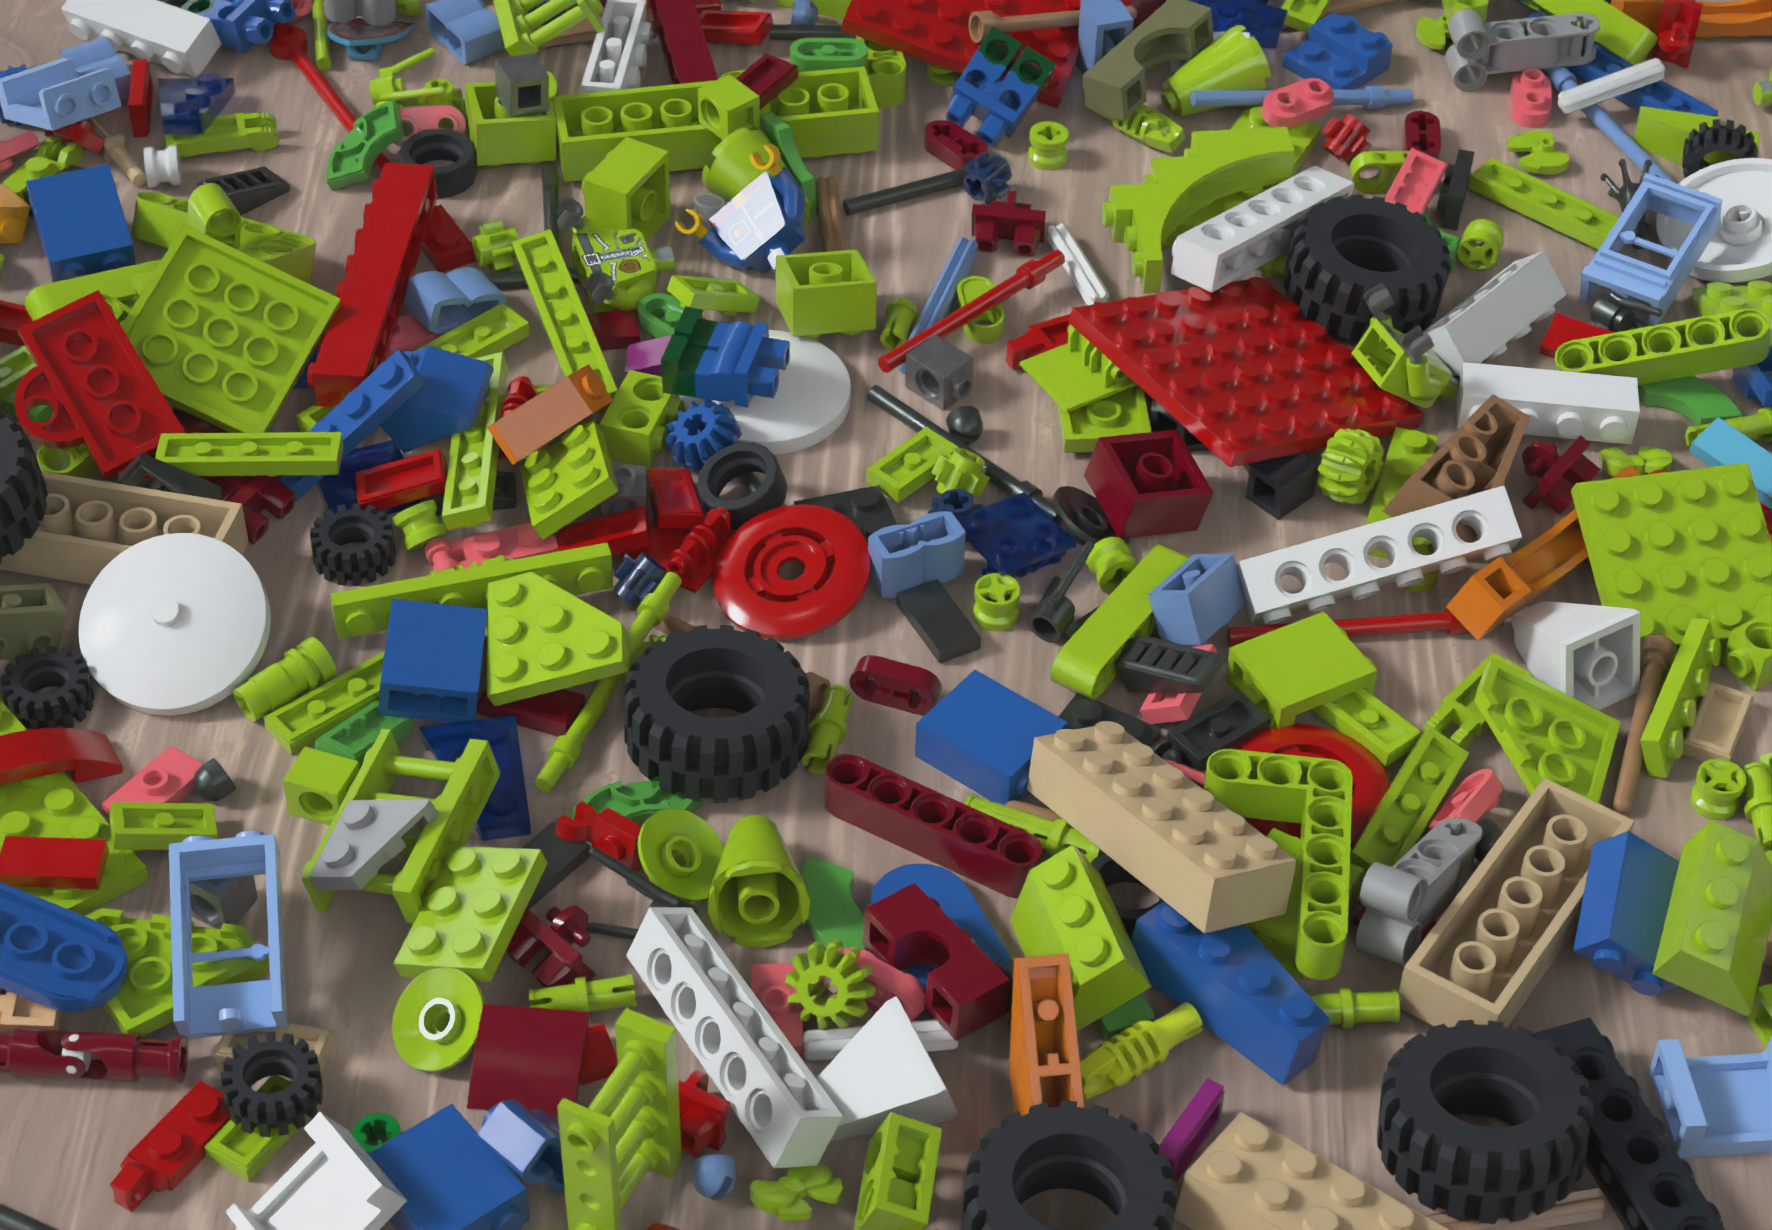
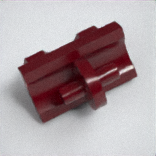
M1008 190L1006 202L991 200V205L973 204L971 224L972 236H975V241L978 243L976 250L978 252L993 253L997 251L999 239L1014 240L1013 252L1018 256H1035L1039 243H1044L1046 211L1032 210L1031 204L1016 203L1017 191Z
M1580 435L1561 457L1558 455L1557 446L1553 443L1542 441L1530 443L1522 453L1525 472L1531 477L1537 476L1541 479L1522 502L1533 510L1542 500L1561 515L1573 502L1571 494L1573 486L1562 477L1572 485H1575L1576 483L1592 481L1601 470L1583 455L1591 443Z
M282 475L255 476L253 479L251 476H220L215 484L222 487V501L242 504L248 542L252 545L259 541L268 530L269 519L260 514V512L266 509L277 518L283 519L294 508L296 494L281 482Z
M577 905L570 906L563 911L555 906L549 909L546 914V919L552 923L549 927L526 908L505 951L506 954L524 968L543 949L548 955L531 973L545 988L568 985L575 978L586 977V981H591L596 974L582 962L583 956L571 946L576 943L583 948L590 942L591 935L585 931L589 921L588 914Z

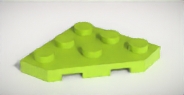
M533 572L488 583L487 696L494 706L630 672L629 633L620 621Z
M1492 657L1484 668L1474 702L1530 795L1542 779L1546 778L1599 803L1621 722Z
M101 908L86 915L85 917L98 921L114 930L121 939L122 947L127 955V976L124 985L112 999L102 1004L122 1033H140L144 1037L174 1022L171 916L152 914L150 920L124 917L123 910ZM191 919L192 954L245 949L257 944L244 926L223 923L221 929L194 926V921ZM266 956L261 961H255L252 957L193 963V987L254 981L270 972L268 957Z

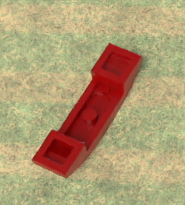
M42 728L0 735V785L63 771H69L73 781L79 783L120 774L123 770V765L107 736L95 731L76 728Z

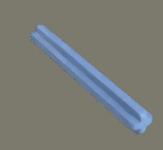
M963 237L956 242L908 340L948 316L958 295L957 285L962 279L967 277L977 257L978 252L976 249L978 243L974 239L968 240ZM906 362L898 366L902 374L906 373Z

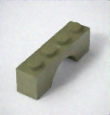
M1168 0L1083 74L1086 108L1122 121L1126 120L1147 101L1144 74L1146 69L1164 61L1191 60L1214 40L1212 8L1189 0Z

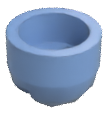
M795 0L790 24L814 25L818 19L817 6L810 0Z
M720 1154L706 1155L695 1159L692 1162V1177L696 1191L703 1197H709L712 1200H720L727 1197L735 1187V1159Z

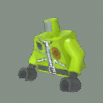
M569 197L564 198L555 209L556 214L560 216L557 219L559 228L562 231H570L573 228L572 264L577 270L579 281L592 312L630 311L637 309L638 302L643 297L656 293L657 274L675 270L672 249L667 246L649 250L641 231L637 229L618 230L600 226L583 215L584 210L580 203Z
M1383 283L1369 289L1365 293L1364 298L1373 314V317L1370 319L1371 325L1353 350L1352 355L1381 389L1425 409L1431 407L1437 398L1443 401L1452 399L1457 391L1458 381L1451 376V371L1430 350L1434 347L1431 337L1427 333L1423 334L1419 325L1406 334L1394 329L1391 316L1383 313V310L1395 305L1389 291Z

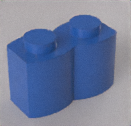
M505 1100L492 1107L482 1121V1128L477 1134L479 1141L528 1183H544L556 1193H565L559 1123L545 1111L538 1109L529 1110L518 1100Z

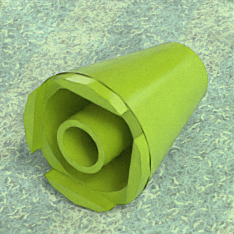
M1236 25L1228 29L1163 82V91L1160 92V98L1163 106L1169 113L1174 112L1177 116L1181 117L1227 107L1191 106L1190 95L1192 91L1272 90V86L1266 88L1265 79L1272 76L1265 54L1254 36L1246 39L1241 31L1246 29L1243 25Z
M746 126L729 134L711 153L716 157L711 168L706 164L704 166L702 183L712 194L722 197L728 203L765 171L770 174L768 169L759 170L755 168L750 160L751 153L755 151L761 155L765 163H769L770 160L769 153L763 145L772 143L766 133L759 127L754 126L755 130L751 131ZM780 157L779 165L781 166V168H787L782 158ZM806 196L803 227L810 219L809 212L811 209V204Z
M761 815L745 816L732 826L707 899L708 915L714 929L721 935L723 931L735 938V944L743 947L767 948L784 943L793 937L792 931L802 921L804 925L809 917L810 894L808 887L777 825L771 819Z

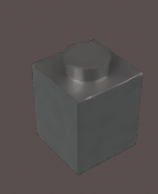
M535 54L495 58V94L509 116L515 117L548 112L549 76Z

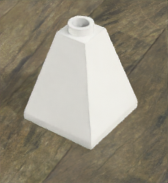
M1542 601L1530 607H1523L1514 613L1512 627L1514 629L1515 647L1535 679L1598 711L1638 693L1640 687V612L1636 609Z
M897 996L888 1000L816 1078L843 1115L830 1141L875 1134L891 1112L927 1124L953 1120L961 1115Z

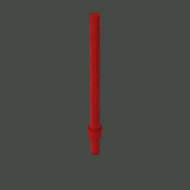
M1056 249L1038 261L1030 260L1018 267L1016 274L881 356L878 359L880 369L885 373L892 371L906 362L907 353L932 336L937 335L943 339L1022 289L1034 288L1045 280L1048 273L1065 263L1064 254Z
M1447 607L1445 612L1333 620L1337 626L1342 627L1346 631L1348 637L1446 630L1447 634L1468 633L1464 625ZM1292 623L1228 627L1229 646H1235Z

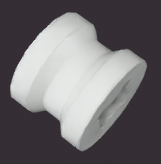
M169 145L165 150L158 151L153 147L144 148V164L149 188L158 187L160 183L166 182L173 186L182 185L177 145Z

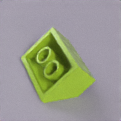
M1711 820L1683 845L1652 973L1745 1016L1752 1013L1772 923V865L1758 840Z
M1073 844L1029 871L1010 922L1025 957L1069 953L1077 1032L1152 987L1099 871Z

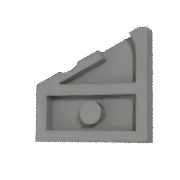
M430 799L349 800L309 875L310 880L317 890H361L378 874L383 864L392 860L406 847L401 837L419 820L429 825L436 818L438 811Z

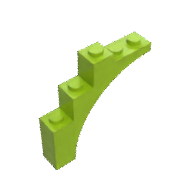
M1287 126L1192 131L1191 148H1185L1184 156L1151 158L1150 175H1144L1143 183L1110 185L1109 201L1102 203V223L1104 227H1110L1113 243L1125 242L1126 251H1132L1133 277L1140 278L1143 294L1160 292L1163 267L1162 251L1175 229L1200 208L1225 196L1251 188L1279 184L1292 177L1295 149Z

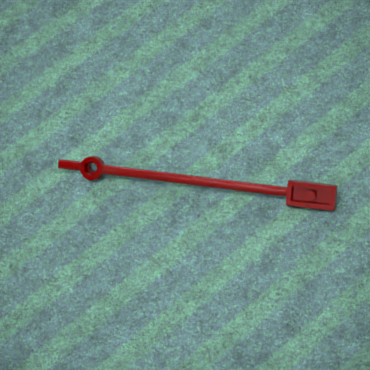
M278 22L273 27L272 38L268 41L271 55L280 60H292L345 130L350 133L355 128L353 123L357 118L306 54L308 51L306 32L293 24ZM383 151L377 156L373 164L380 175L384 164L391 163ZM441 204L435 206L421 248L422 252L435 269L441 273L476 262L473 245Z

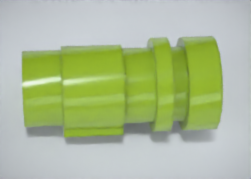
M312 636L296 645V649L292 648L285 652L283 660L273 663L250 677L246 683L233 690V695L243 714L250 721L256 722L268 713L270 714L288 704L303 691L308 693L316 689L318 684L323 685L337 676V669L327 649L318 639Z

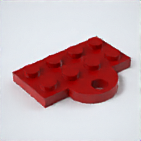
M99 290L17 328L21 340L37 366L30 369L20 380L15 391L14 406L18 422L22 426L23 431L35 442L58 449L72 448L84 444L104 478L108 479L116 475L119 470L123 471L140 452L151 457L156 455L162 433H186ZM38 405H46L54 411L49 420L41 423L32 421L28 414L32 408Z

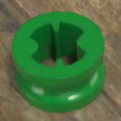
M379 1112L360 1118L352 1130V1136L367 1154L385 1144L378 1140L379 1145H368V1139L372 1138L374 1141H377L376 1136L382 1135L387 1136L388 1142L401 1134L400 1124L389 1114Z

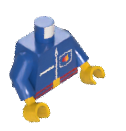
M765 144L763 146L770 156L769 163H765L761 155L756 151L751 153L750 160L755 168L759 170L768 169L770 174L765 171L708 220L711 226L709 229L703 225L704 220L701 213L694 209H685L695 218L693 228H686L679 220L675 221V225L684 234L694 233L700 238L698 243L724 264L741 270L752 267L760 273H766L772 269L776 275V256L791 255V252L805 240L806 234L802 226L805 215V194L786 167L781 168L779 165L781 155L779 149L773 144Z

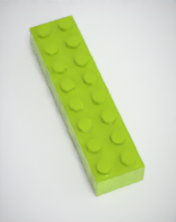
M865 66L798 72V78L760 110V115L772 112L792 127L795 143L801 158H822L830 155L861 154L869 151H879V109ZM713 81L552 96L553 110L557 119L556 143L564 182H583L586 174L592 171L606 157L607 153L610 150H614L626 137L669 151V172L690 169L703 170L705 164L710 168L716 159L711 153L723 140L699 123L698 88Z

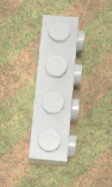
M67 0L61 8L69 24V30L79 39L93 40L104 36L115 51L121 50L134 55L138 59H147V62L152 61L163 65L177 74L182 72L197 78L222 44L209 18L157 0Z
M607 0L605 12L602 16L605 30L596 35L581 83V93L639 88L641 78L640 67H645L647 45H651L653 40V23L647 22L646 0Z
M1542 251L1514 261L1426 329L1423 334L1427 333L1431 337L1434 347L1430 350L1451 371V376H1458L1460 379L1463 362L1481 364L1484 360L1487 361L1499 356L1508 349L1505 344L1506 342L1519 339L1532 330L1530 323L1540 321L1554 313L1556 309L1553 305L1566 296L1567 293L1546 254Z
M1463 362L1457 390V428L1459 429L1494 394L1530 416L1523 435L1556 437L1560 439H1578L1581 435L1588 441L1632 445L1640 413L1637 378Z

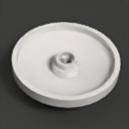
M1742 158L1720 162L1703 168L1678 183L1679 185L1723 200L1719 228L1691 271L1690 276L1706 281L1729 283L1750 281L1772 275V159ZM1657 213L1656 229L1659 244L1679 251L1695 225ZM1664 255L1670 263L1673 261L1674 258Z
M769 330V338L790 342V361L786 371L779 370L778 390L774 399L753 395L748 408L735 406V400L730 402L712 401L717 404L723 403L733 413L743 434L738 439L739 443L752 442L762 445L772 454L778 455L813 446L837 430L846 418L850 408L851 383L849 373L841 359L823 344L802 336H793L791 332ZM679 395V399H683L685 402L684 412L689 410L691 401L701 405L706 400Z
M173 533L152 537L120 553L94 580L80 612V649L83 659L95 680L111 697L124 706L135 711L158 716H176L197 712L231 695L233 690L241 686L249 678L258 665L270 634L271 610L269 599L261 579L243 555L228 544L209 536L193 533Z

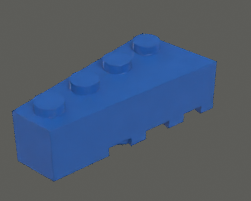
M1165 901L1137 919L1131 942L1152 986L1178 1006L1184 1002L1191 1004L1199 1013L1204 1026L1282 1086L1314 1062L1330 1018L1245 924L1203 933Z

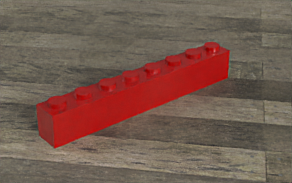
M385 163L380 179H374L372 187L373 199L371 204L366 203L363 228L357 229L355 233V251L347 256L344 281H339L337 284L336 297L341 299L340 307L330 320L326 334L320 338L317 344L318 357L316 362L309 364L308 386L315 390L317 407L335 408L350 392L370 376L381 363L385 362L404 304L408 281L413 276L438 199L434 165Z

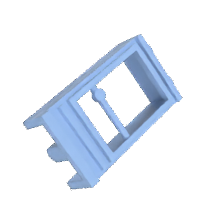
M1646 173L1640 187L1590 264L1582 271L1579 300L1587 303L1597 286L1601 285L1612 289V291L1625 298L1630 299L1631 296L1651 303V306L1661 309L1663 311L1662 316L1649 315V325H1658L1718 230L1723 200ZM1647 209L1695 225L1679 251L1635 237L1636 235L1633 230ZM1625 243H1633L1674 259L1667 270L1622 255L1619 252Z
M252 830L238 833L234 838L213 839L209 836L198 835L188 837L181 843L169 844L173 1019L180 1036L193 1039L288 1029L280 867L281 853L275 834H265L261 831ZM266 874L269 946L264 947L262 944H254L251 948L192 954L190 881ZM269 955L270 980L193 987V963L252 957L255 961H261Z

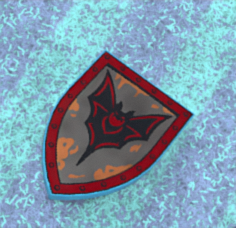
M356 17L354 20L345 23H331L327 28V35L332 40L345 45L349 59L379 61L380 52L383 50L384 44L405 37L416 29V23L393 21L384 26H376L366 23L363 18ZM376 44V46H371L369 51H364L359 47Z

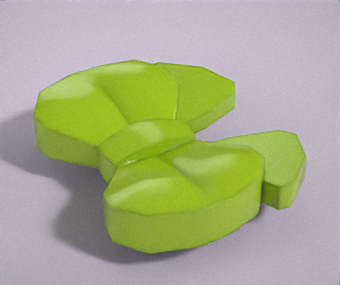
M1441 15L1439 20L1429 17H1422L1417 20L1415 35L1423 45L1431 49L1442 50L1445 48L1446 38H1451L1446 15Z
M1531 130L1519 136L1512 134L1507 139L1506 148L1508 151L1531 152V154L1519 158L1518 166L1525 171L1541 175L1560 174L1568 168L1570 156L1554 148L1555 137L1546 130Z
M1642 446L1639 448L1638 455L1630 456L1617 447L1604 448L1599 452V460H1602L1603 470L1612 476H1615L1629 465H1632L1640 475L1650 474L1656 470L1668 472L1672 470L1673 457L1667 450L1657 447Z
M820 1161L817 1166L788 1167L787 1176L781 1177L777 1181L755 1180L750 1185V1200L753 1204L764 1212L778 1215V1218L784 1221H801L812 1217V1208L803 1200L806 1196L830 1204L838 1203L843 1197L842 1180L840 1178L832 1179V1170Z

